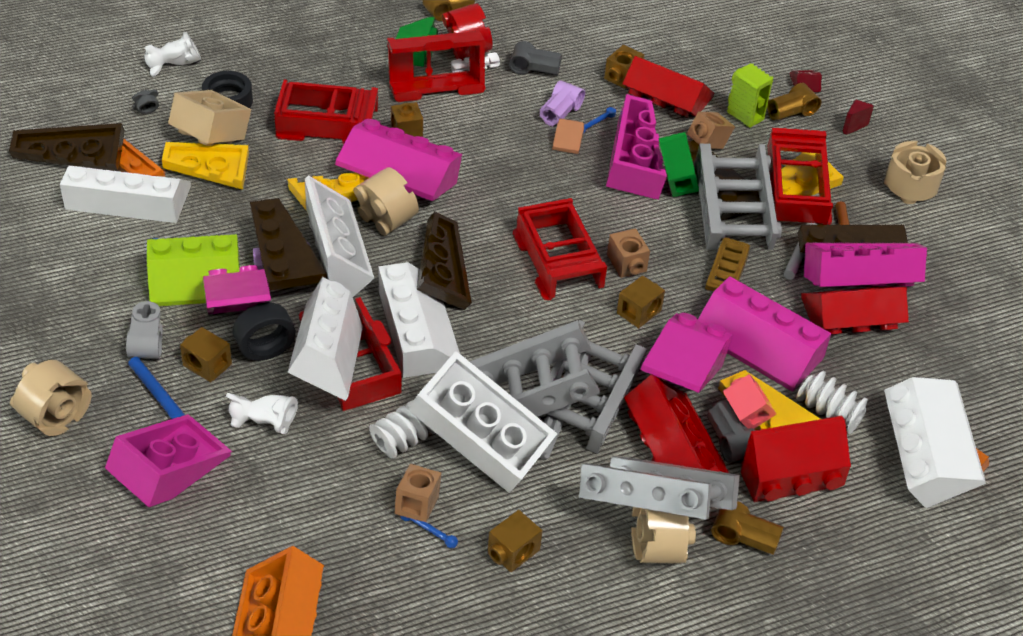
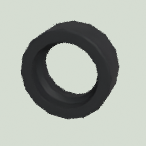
M220 71L213 73L205 78L202 83V91L213 90L217 93L223 91L239 92L238 95L227 98L248 108H251L253 104L251 81L240 72Z
M260 303L248 308L239 315L233 326V335L242 355L250 360L263 361L279 356L295 340L296 330L287 310L276 303ZM267 325H278L271 334L263 338L250 339L252 334L258 329Z

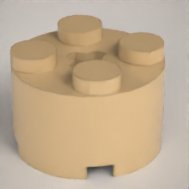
M907 141L900 143L894 149L884 184L894 194L901 197V200L906 204H915L916 201L931 199L938 193L946 169V157L933 145L926 144V147L917 145L918 141Z
M390 167L379 171L353 189L360 204L358 208L359 215L365 222L373 221L377 230L383 236L388 235L419 212L414 192L412 191L408 194L404 187L407 181L401 174Z
M48 360L40 364L31 363L24 368L22 380L10 400V405L45 435L56 436L69 430L65 425L73 419L78 422L83 417L91 402L92 394L87 388V382L67 366L57 360Z
M633 507L632 517H638L636 527H631L632 546L636 560H640V563H686L688 545H693L696 538L694 524H689V517Z

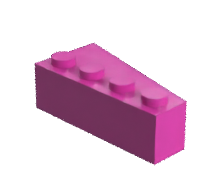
M626 94L618 119L606 187L659 200L667 174L666 169H663L662 165L663 156L659 150V134H656L655 130L656 119L651 100Z
M806 243L804 277L813 282V285L819 287L886 286V284L897 283L899 286H914L915 282H925L927 247L918 243Z

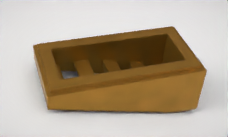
M723 238L705 289L714 292L724 282L717 280L716 277L726 280L730 276L739 281L748 259L750 245L730 238Z

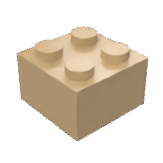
M213 90L174 93L168 124L178 128V132L198 138V142L203 145L213 146L219 142L231 144L233 141L245 139L251 109Z

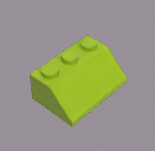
M237 234L148 239L147 273L149 301L156 303L158 306L206 303L203 276H209L208 271L227 269V273L239 272L240 257Z

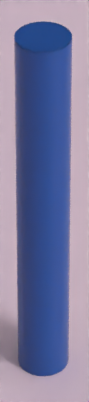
M138 357L131 358L128 365L171 419L184 416L183 411Z

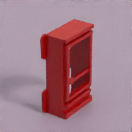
M479 29L470 32L401 39L387 38L389 86L395 101L420 100L422 94L457 90L460 95H469L485 91V39ZM469 46V71L431 75L433 73L431 51ZM426 51L427 68L425 72L427 75L414 77L413 52Z
M284 79L274 112L276 138L293 141H303L305 136L342 139L344 144L355 125L366 119H373L374 111L378 112V88L372 87L371 90H364V88L357 89V87L301 82L288 83V80ZM289 104L318 106L320 109H327V113L290 110L288 107ZM348 109L347 115L335 114V110Z
M787 128L771 129L767 149L768 155L771 158L769 175L777 221L831 225L833 203H831L826 131ZM780 151L815 153L816 160H782ZM781 164L816 168L819 197L783 194Z
M572 198L518 207L517 228L513 230V237L519 249L528 252L539 275L535 279V284L544 300L549 301L555 297L558 280L592 274L598 288H604L607 265L605 262H602L573 205ZM566 223L574 238L543 244L536 229ZM577 244L579 252L549 257L546 249L552 250L555 247Z
M361 297L355 298V306L363 325L360 340L364 339L369 348L358 351L357 357L372 353L383 374L351 383L349 396L346 401L337 397L342 411L402 393V373L387 347L391 343V338L381 321H373ZM302 311L299 314L300 322L302 320L304 311Z

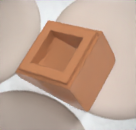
M559 119L552 150L579 154L584 134V123Z

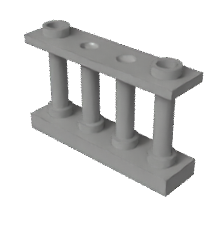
M699 144L695 163L706 250H718L720 240L725 238V236H765L767 250H773L776 240L781 238L782 226L781 222H777L769 175L771 158L770 155H766L765 144H759L755 158H716V155H712L711 144ZM716 169H755L757 180L719 179V177H715L714 171ZM719 190L759 191L760 202H722V199H718L717 193H719ZM722 213H762L764 225L725 224V222H721L720 216Z
M578 320L469 361L497 385L508 381L510 395L537 417L600 394L599 388L588 368L582 370L579 354L590 350L591 347ZM567 358L570 375L552 381L550 364ZM537 370L540 386L523 392L520 376Z
M579 320V323L583 329L585 322ZM589 341L591 349L585 351V353L618 366V370L621 371L620 376L616 374L611 376L581 363L582 370L588 368L594 381L607 387V391L611 392L609 397L595 395L579 401L597 409L596 412L600 414L598 419L594 417L591 419L586 418L564 407L546 413L586 431L585 435L590 436L586 449L598 454L625 400L624 397L628 394L641 368L647 349L637 344L630 355L625 353L623 356ZM567 358L555 363L551 371L552 381L558 380L564 369L569 371Z
M613 456L611 457L610 467L587 463L582 464L579 498L709 519L710 507L727 510L737 508L739 475Z

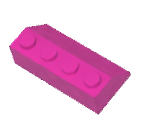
M366 119L352 128L336 158L335 165L369 178L387 167L393 168L407 181V184L404 185L407 192L411 193L413 191L417 196L434 201L457 184L462 154L453 151V148L449 146H438L430 143L427 138L414 137L405 134L402 129L389 128L381 125L377 120Z
M730 276L712 293L697 320L707 325L713 323L726 329L725 332L733 334L727 354L792 392L824 359L831 337L830 332Z

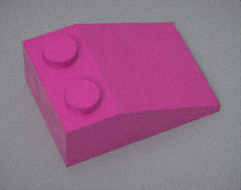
M257 265L239 267V272L227 273V269L208 271L209 276H203L208 315L244 311L254 305L271 301L265 270H258Z
M676 313L666 323L640 370L699 393L722 368L733 334L725 332L726 329L720 325L701 323L691 314Z
M187 414L116 436L105 469L137 496L141 502L148 507H152L175 498L227 459L232 451Z

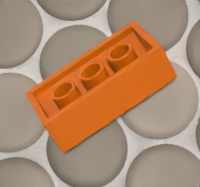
M291 546L247 569L232 636H312L314 621L317 616L316 608L319 591L322 586L321 579L324 565L295 546Z

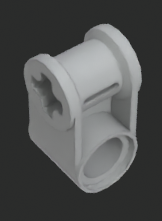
M144 301L138 303L132 310L130 330L127 333L126 340L128 358H161L163 327L160 323V307L154 302Z

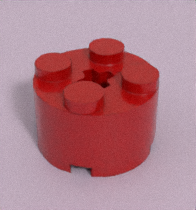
M470 4L442 14V21L448 32L446 34L470 32L479 29L485 39V53L492 50L491 31L489 27H485L483 19H486V16L479 4ZM469 46L453 48L456 59H462L463 61L464 58L469 57Z

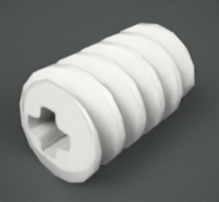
M824 370L816 376L810 375L800 387L796 399L798 401L805 400V405L808 408L816 406L817 414L823 415L826 413V418L843 416L845 424L848 426L847 433L851 434L864 417L868 399L864 397L858 403L855 402L857 392L854 390L846 396L845 390L847 385L845 384L835 389V377L824 382L826 375Z
M414 400L409 401L406 406L399 407L396 412L387 414L386 418L377 420L375 425H369L373 441L391 459L397 457V449L400 452H406L408 449L407 443L415 446L418 443V438L425 440L428 438V432L435 434L432 429L408 411Z

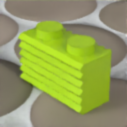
M752 63L737 69L732 76L733 85L728 96L729 105L727 112L750 128L763 121L773 76L765 74V71H761Z

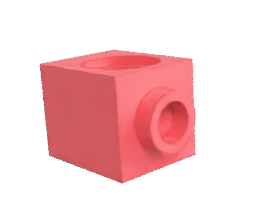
M750 374L734 380L730 387L723 391L738 419L747 429H754L776 415L760 385Z

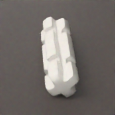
M496 52L486 54L485 69H487V66L491 69L500 65V58ZM469 57L464 58V61L462 59L452 60L451 71L453 73L469 71Z

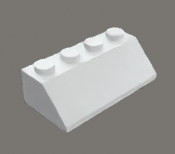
M68 166L60 183L65 210L177 223L191 187V181L77 166Z
M308 175L305 178L306 210L310 220L309 225L314 234L315 246L321 259L320 263L327 272V279L339 282L344 288L350 290L352 297H354L374 279V275L351 202L348 198Z
M408 262L378 266L379 295L403 378L437 373L455 351L460 354L444 302L417 290L420 269Z
M322 277L307 301L288 373L346 401L349 396L363 325L350 290L344 288L339 282L330 281Z
M457 351L453 353L420 391L408 411L508 493L523 479L557 435L553 429Z
M911 377L884 390L908 490L925 508L986 484L959 386L955 380Z

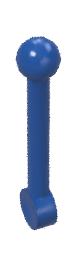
M609 107L606 109V113L584 124V133L586 129L607 117H615L616 109Z
M400 515L402 520H411L445 541V545L448 548L452 549L457 546L458 539L456 536H448L427 522Z

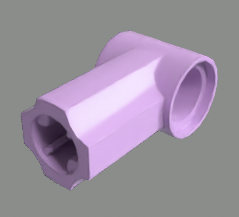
M562 80L558 81L552 92V97L540 109V117L543 118L545 124L553 127L555 124H558L559 119H564L571 110H579L584 101L585 90Z

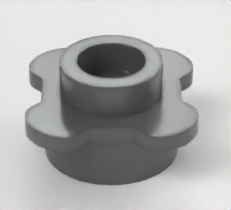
M155 89L150 91L142 90L132 97L135 102L132 106L133 109L141 114L154 112L159 107V101L156 99L159 94L158 91Z

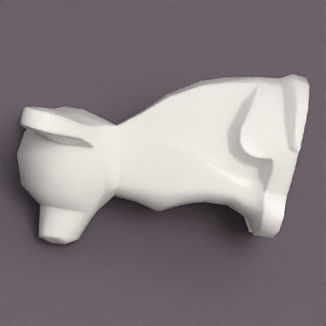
M187 32L183 33L181 39L168 42L162 48L152 45L145 47L144 59L151 68L150 75L152 77L161 71L164 63L187 65L201 60L199 51Z
M231 393L226 394V397L231 400L229 404V414L232 417L230 425L235 428L241 427L247 420L251 419L257 424H272L276 432L286 434L298 409V401L293 396L270 395L251 402L243 396Z

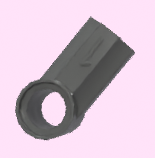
M521 41L514 47L509 67L516 74L524 75L529 71L558 76L562 55L557 52L535 49L531 43Z
M727 401L718 402L713 408L708 410L707 418L719 437L721 454L727 463L743 460L750 433L755 431V429H747L740 422Z

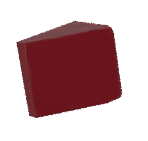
M791 70L790 77L794 86L799 83H805L813 92L821 91L822 74L815 70Z
M857 99L854 100L845 119L843 134L847 135L866 127L870 122L874 106Z

